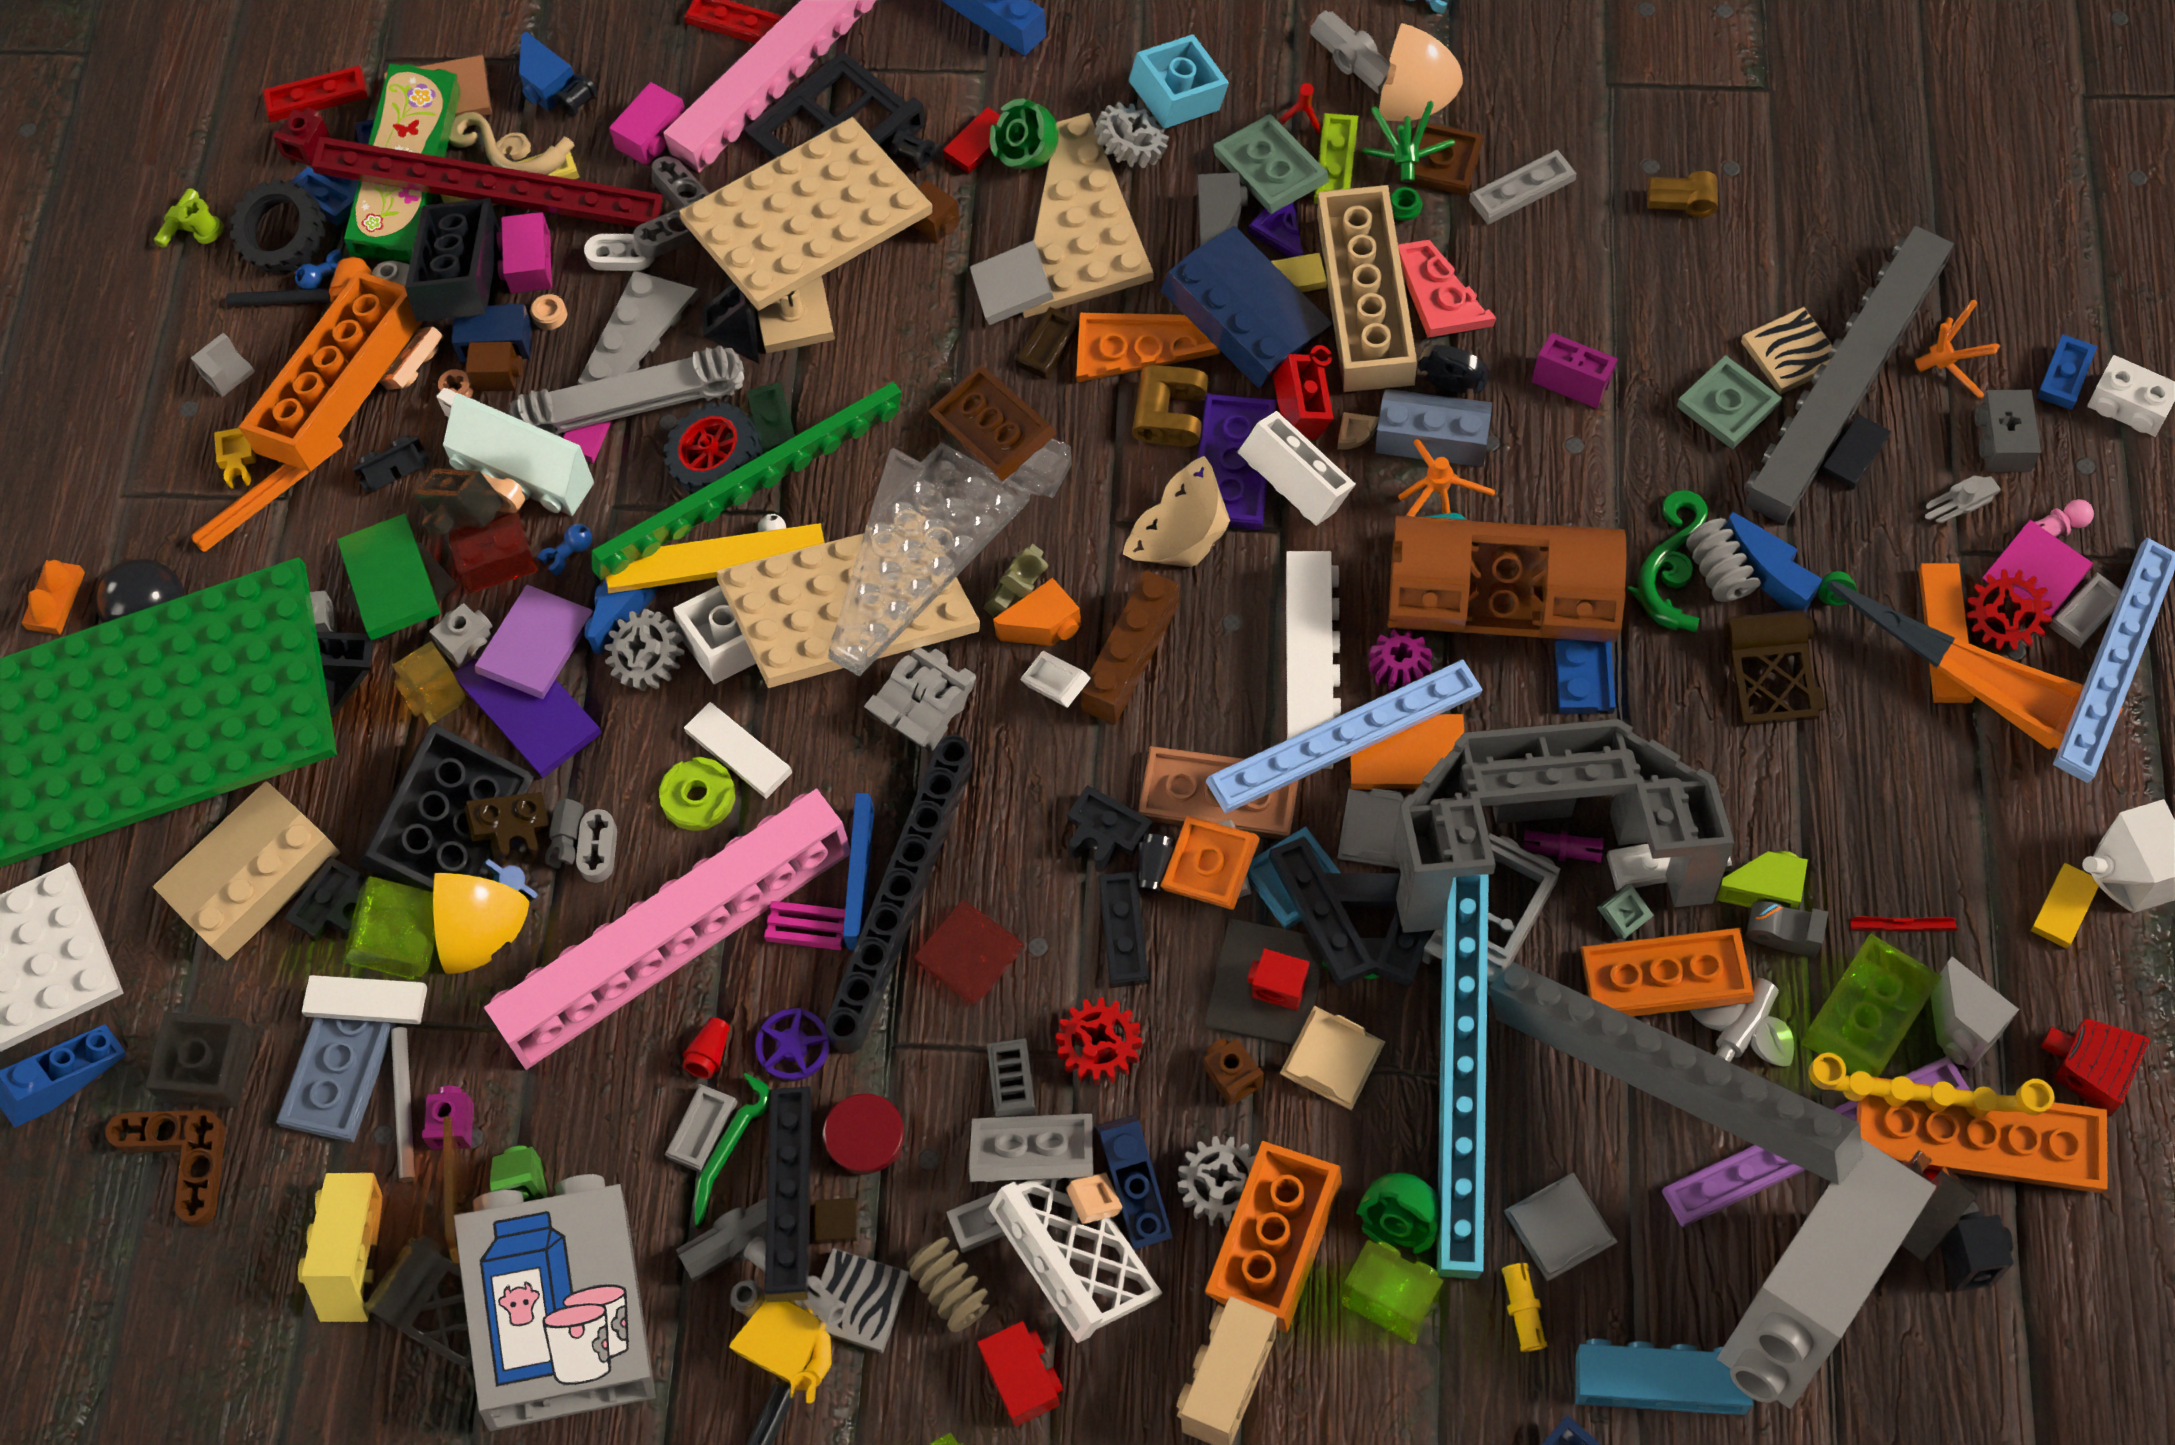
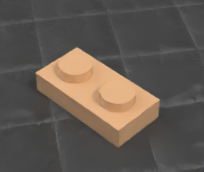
M434 326L418 329L379 380V383L387 390L410 386L418 376L416 370L423 362L429 361L438 351L436 345L443 335Z

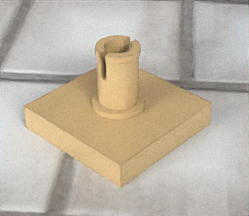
M822 276L758 311L766 354L835 340Z

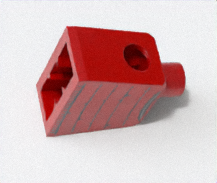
M2083 1019L2072 1036L2050 1026L2040 1048L2062 1058L2054 1075L2059 1083L2096 1108L2106 1109L2107 1115L2112 1116L2124 1101L2150 1038L2095 1020Z

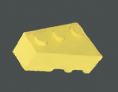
M326 1173L323 1188L316 1193V1216L314 1223H310L307 1228L306 1239L308 1249L306 1257L301 1258L299 1261L298 1278L300 1283H304L320 1322H368L370 1309L364 1304L363 1293L365 1284H373L374 1270L366 1269L370 1247L377 1246L383 1198L374 1173Z

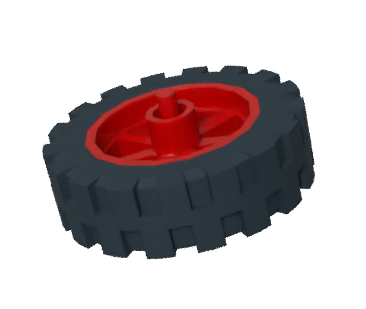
M722 402L720 405L715 403L705 404V408L699 409V407L694 408L690 411L691 414L689 416L680 418L676 429H671L669 432V443L664 446V453L667 455V458H664V462L670 470L669 473L689 494L699 491L762 455V447L759 445L762 439L750 419L738 407L732 408L730 404ZM728 433L734 435L733 438L724 441ZM694 454H701L694 461H692ZM708 462L707 468H701L704 464Z

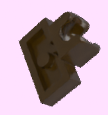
M542 792L470 800L466 802L464 808L472 842L492 839L491 848L494 861L500 867L505 865V857L509 854L510 849L518 850L525 863L533 862L538 852L535 834L547 832L550 826Z

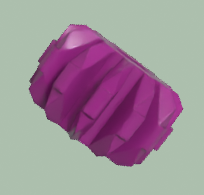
M1395 628L1391 631L1390 638L1380 634L1377 638V645L1372 646L1369 651L1371 659L1368 667L1369 671L1372 674H1376L1375 681L1377 686L1386 682L1389 683L1388 690L1390 693L1396 689V686L1404 687L1431 673L1432 665L1430 661L1432 660V651L1429 648H1425L1424 637L1413 640V633L1410 629L1404 636H1399Z

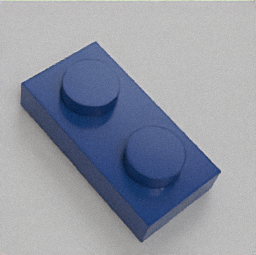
M2062 334L2037 398L2072 410L2097 346Z

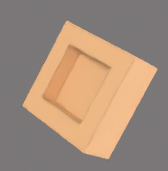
M1107 1173L1073 1180L1066 1188L1082 1224L1117 1216L1123 1208Z

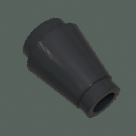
M1145 834L1143 842L1138 843L1139 890L1148 893H1161L1162 888L1160 885L1174 851V840L1172 838L1158 834Z

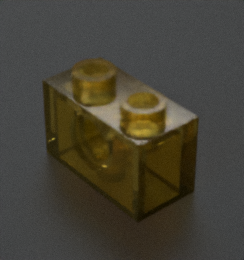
M431 641L392 665L399 679L394 681V684L404 697L405 703L415 717L422 714L429 725L468 701L452 670Z

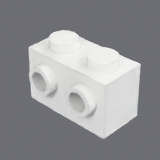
M2113 355L2087 407L2096 410L2105 417H2111L2130 425L2139 432L2148 433L2156 437L2175 401V381Z

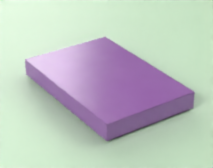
M526 585L475 664V673L544 699L584 634L587 619L593 617V610Z

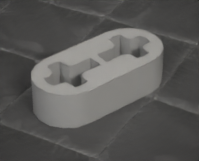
M595 809L586 813L581 819L579 827L576 864L583 878L593 883L606 880L613 872L617 826L611 814L602 809ZM598 822H603L605 828L600 830L599 840H596L592 829L597 827ZM595 851H598V856L602 863L597 864L596 870H591L588 864L593 863Z

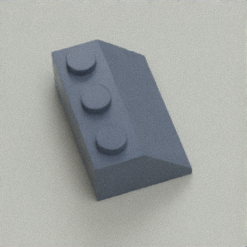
M1385 389L1379 416L1375 453L1423 459L1413 443L1415 439H1419L1434 461L1438 457H1445L1449 463L1483 467L1492 402Z

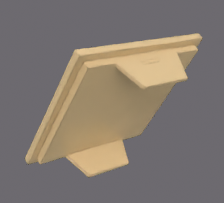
M1314 1005L1280 1075L1351 1111L1385 1041L1365 1032L1364 1027L1340 1015L1334 1016Z

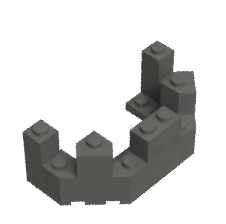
M1619 719L1463 733L1454 743V748L1444 759L1441 758L1424 777L1421 786L1413 795L1409 794L1400 805L1394 844L1401 872L1396 902L1403 933L1442 929L1453 877L1494 873L1496 864L1482 806L1491 805L1496 824L1572 817L1577 798L1615 794L1610 817L1618 845L1648 843L1652 859L1671 857L1665 875L1674 907L1713 904L1734 846V839L1715 776L1701 768L1698 771L1679 761L1680 755L1653 739L1650 742L1645 741L1632 733L1633 727Z

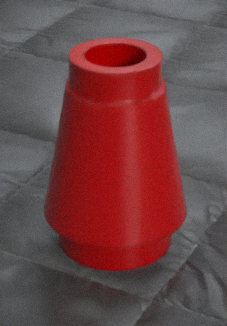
M715 1017L708 1019L707 1023L683 1053L685 1059L683 1067L687 1072L698 1078L710 1079L713 1073L719 1071L730 1026L725 1021Z

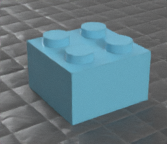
M1194 34L1137 52L1128 80L1163 129L1219 111L1229 84Z

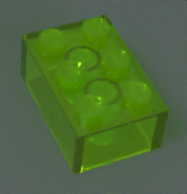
M1870 933L1809 1027L1802 1044L1818 1054H1836L1845 1063L1846 1071L1851 1074L1857 1071H1864L1871 1077L1878 1078L1942 976Z

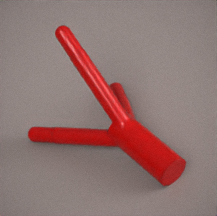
M1310 83L1301 85L1298 102L1277 121L1283 125L1299 110L1306 111L1316 134L1320 135L1322 129L1311 106L1314 88Z

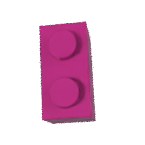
M650 82L609 127L615 149L648 166L655 157L661 155L667 145L663 132L685 112L683 100Z
M543 212L502 217V231L497 232L498 248L500 252H503V260H498L497 263L500 280H506L511 294L552 289L550 231Z

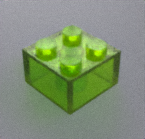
M369 876L360 889L343 962L419 981L429 968L436 939L433 892Z
M1367 1240L1344 1282L1341 1305L1416 1345L1438 1303L1443 1280L1437 1277L1438 1272L1429 1265L1422 1262H1416L1414 1265L1401 1258V1253L1393 1246L1381 1241L1375 1244Z

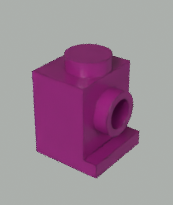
M442 1086L438 1088L437 1094H427L425 1130H422V1139L431 1150L472 1148L474 1102L466 1092H462L460 1087ZM451 1111L447 1117L442 1118V1112Z

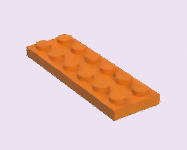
M1872 1077L1873 1079L1892 1081L1891 1079ZM1867 1095L1863 1100L1857 1102L1856 1121L1860 1125L1861 1138L1904 1166L2095 1193H2103L2107 1190L2106 1109L2053 1102L2048 1110L2037 1116L2028 1115L2024 1112L1991 1110L1983 1117H1975L1967 1111L1966 1107L1950 1105L1944 1111L1934 1112L1922 1101L1909 1100L1903 1106L1894 1107L1888 1104L1882 1096Z

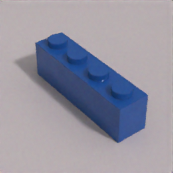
M941 0L1024 57L1046 37L1044 9L1030 0Z

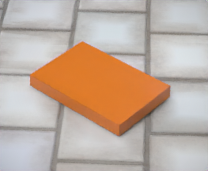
M1439 714L1351 755V789H1418L1424 777L1441 758L1444 759L1454 748V743L1464 733L1463 714Z

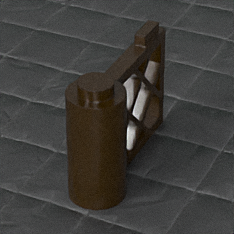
M1803 610L1728 616L1725 618L1724 639L1726 649L1731 657L1742 726L1818 719L1820 716L1819 711L1826 709L1822 687H1815L1807 644L1808 639L1813 638V621L1810 616H1805ZM1799 656L1801 671L1795 679L1776 666L1783 657ZM1768 658H1776L1773 663L1768 660ZM1756 660L1767 670L1755 682L1743 673L1742 661ZM1771 672L1789 684L1779 698L1761 686L1762 682ZM1802 676L1804 685L1798 682ZM1746 685L1751 688L1748 694L1746 691ZM1794 688L1806 697L1808 709L1795 711L1785 704L1783 700ZM1755 691L1773 704L1767 713L1750 715L1748 700ZM1776 708H1779L1781 711H1783L1773 713L1776 710Z

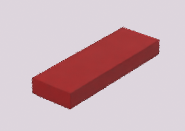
M693 0L684 15L686 24L755 44L784 17L729 0Z
M360 65L262 90L270 122L287 119L292 110L304 112L306 108L319 111L368 98L364 74Z

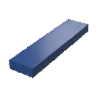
M855 793L843 931L847 950L853 951L866 920L875 812L869 793Z

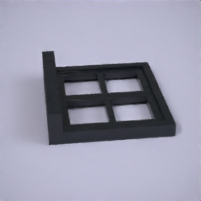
M841 51L747 126L744 132L749 141L774 160L791 149L776 138L772 132L801 109L824 126V128L809 139L811 140L853 117L874 100L891 115L869 132L868 135L889 156L891 154L892 140L899 130L906 128L914 136L926 126L923 104L913 97L906 102L848 54ZM844 76L863 91L865 95L834 118L813 99Z

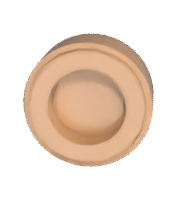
M545 294L538 297L530 307V313L535 325L544 330L560 327L567 318V310L563 300L553 294Z

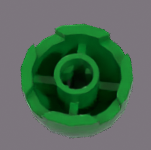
M1025 98L1014 99L1001 108L1004 112L999 117L997 125L992 124L990 128V145L994 156L1000 158L1007 166L1019 170L1035 169L1048 162L1055 153L1059 140V130L1053 115L1042 105Z
M1388 1173L1372 1182L1361 1199L1357 1214H1360L1364 1221L1361 1227L1363 1232L1374 1242L1393 1251L1396 1249V1243L1405 1247H1414L1413 1253H1420L1431 1247L1438 1234L1440 1226V1199L1436 1192L1418 1176L1407 1173Z

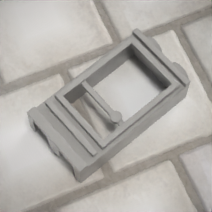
M1490 833L1489 839L1494 860L1541 883L1517 927L1512 924L1510 919L1502 920L1488 913L1489 921L1500 926L1502 931L1513 933L1504 949L1488 941L1487 995L1491 997L1489 986L1513 962L1555 887L1560 868L1556 867L1554 862L1548 857L1541 854L1533 855L1521 849L1514 840L1505 836L1497 837ZM1443 927L1442 929L1435 930L1424 948L1423 962L1430 964L1434 956L1442 959Z

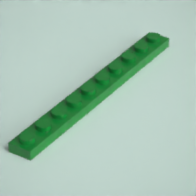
M891 382L593 549L592 570L600 580L610 574L617 575L621 573L630 563L640 557L653 555L663 544L672 539L678 540L683 538L693 527L702 522L708 523L713 521L722 511L732 505L743 504L752 494L762 488L773 487L782 477L792 471L798 472L803 470L812 460L822 454L829 455L845 441L863 436L875 424L891 420L899 411L902 391L894 382Z

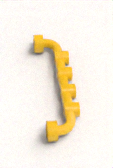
M1833 1053L1820 1054L1809 1067V1077L1814 1085L1821 1089L1842 1091L1846 1098L1854 1102L1863 1100L1867 1095L1884 1097L1886 1102L1894 1107L1903 1106L1909 1100L1925 1102L1926 1106L1934 1112L1944 1111L1950 1105L1966 1107L1967 1111L1975 1117H1983L1991 1110L2024 1112L2028 1115L2037 1116L2048 1110L2054 1102L2052 1088L2048 1083L2040 1079L2028 1080L2019 1087L2016 1096L1998 1095L1988 1087H1979L1975 1091L1959 1090L1944 1081L1938 1082L1934 1086L1914 1084L1909 1078L1904 1076L1896 1077L1892 1081L1873 1079L1864 1071H1857L1848 1076L1846 1075L1845 1063L1839 1056Z

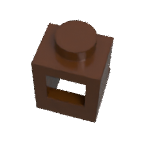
M1222 1038L1208 1047L1206 1050L1208 1056L1204 1057V1069L1229 1107L1263 1087L1264 1073L1260 1067L1256 1066L1238 1038L1231 1042H1228L1226 1038ZM1236 1060L1239 1064L1236 1068L1229 1069L1225 1066L1230 1061Z

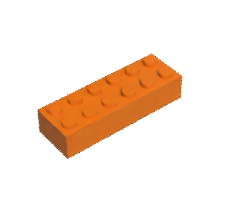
M360 271L355 273L239 425V429L256 454L309 472L313 471L423 322H416L405 285Z

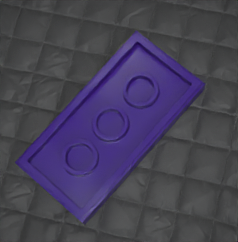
M1206 394L1198 458L1205 456L1212 466L1230 519L1228 527L1263 529L1268 481L1257 470H1254L1237 452L1256 424L1277 410V400ZM1204 467L1201 468L1200 472H1196L1195 477L1203 478Z
M473 658L452 674L460 687L542 779L602 734L598 725L556 679L544 699H540L475 673V664L479 659Z

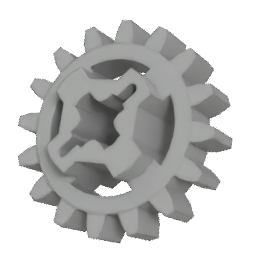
M1117 103L1115 108L1108 105L1105 111L1101 112L1094 130V134L1099 136L1097 144L1107 146L1104 153L1107 155L1114 153L1117 162L1127 160L1129 167H1133L1135 162H1138L1142 168H1146L1148 162L1154 166L1158 159L1162 158L1167 148L1166 143L1169 136L1163 134L1165 129L1161 125H1156L1157 119L1154 116L1148 117L1146 109L1135 110L1134 104L1131 103L1128 108H1125L1121 103Z
M643 609L641 615L631 611L629 622L619 619L617 622L620 630L618 632H609L614 641L613 644H607L604 649L612 653V656L608 657L605 663L614 668L610 674L621 680L622 684L630 688L634 686L641 691L646 690L647 684L657 689L659 688V679L661 677L667 681L672 679L668 672L670 668H680L675 658L676 656L684 655V650L677 647V644L684 640V638L675 632L678 625L669 620L664 614L658 611L654 613L648 609Z
M1214 1136L1211 1147L1207 1148L1204 1143L1199 1141L1197 1143V1155L1186 1152L1185 1161L1189 1166H1179L1178 1175L1186 1180L1178 1182V1192L1188 1193L1183 1198V1205L1185 1208L1193 1205L1196 1206L1194 1218L1198 1220L1204 1214L1209 1215L1210 1226H1214L1217 1218H1223L1226 1227H1229L1248 1179L1246 1174L1238 1172L1234 1162H1238L1249 1176L1256 1155L1248 1157L1249 1145L1247 1143L1239 1149L1235 1148L1234 1137H1229L1226 1145H1220L1218 1137ZM1218 1158L1217 1160L1213 1161L1208 1165L1204 1164L1205 1162L1211 1159ZM1220 1176L1228 1177V1181H1225L1223 1187L1216 1186V1181H1219ZM1195 1185H1198V1189L1206 1191L1209 1196L1208 1202L1199 1195ZM1234 1198H1239L1238 1201H1236V1202H1234V1203H1232V1204H1229V1205H1225L1227 1202L1231 1201L1232 1199H1234Z

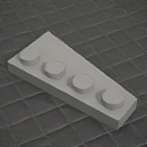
M634 271L578 380V385L637 371L640 367L639 362L647 352L652 353L660 344L659 338L669 327L673 328L682 318L681 313L689 304L693 305L700 297L698 289Z

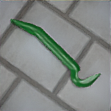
M744 1073L746 1081L756 1095L760 1096V1100L754 1105L745 1104L737 1111L697 1179L695 1188V1226L697 1229L701 1228L711 1195L712 1184L751 1119L764 1115L770 1108V1089L768 1086Z

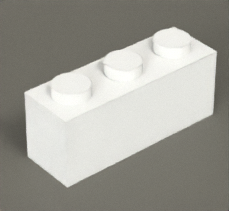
M1277 411L1256 424L1237 452L1254 470H1257L1269 481L1278 493L1284 495L1300 510L1305 518L1309 519L1316 526L1337 511L1356 485Z

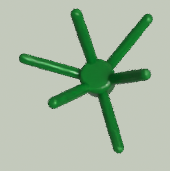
M1428 101L1412 143L1410 116L1404 117V126L1398 125L1397 127L1399 144L1379 109L1374 106L1371 111L1394 152L1365 147L1362 149V153L1395 160V165L1400 166L1401 182L1415 181L1414 165L1419 164V158L1453 146L1455 141L1454 139H1449L1418 150L1434 106L1432 101Z

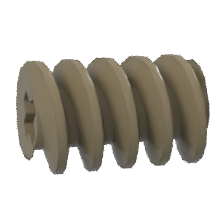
M943 1237L921 1248L911 1257L906 1266L910 1268L909 1274L911 1278L917 1281L920 1280V1290L923 1293H930L928 1297L932 1306H939V1316L942 1319H949L947 1324L951 1332H958L973 1324L986 1313L989 1305H982L981 1302L988 1292L984 1288L973 1293L971 1289L977 1283L978 1278L976 1275L966 1279L962 1278L968 1269L967 1263H961L955 1267L952 1263L959 1253L957 1250H952L944 1254L943 1250L948 1245L949 1239Z

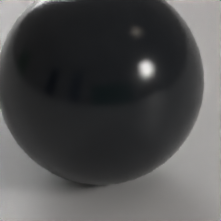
M151 559L124 561L107 572L99 584L96 594V609L99 619L103 624L185 596L184 587L174 571L160 562Z

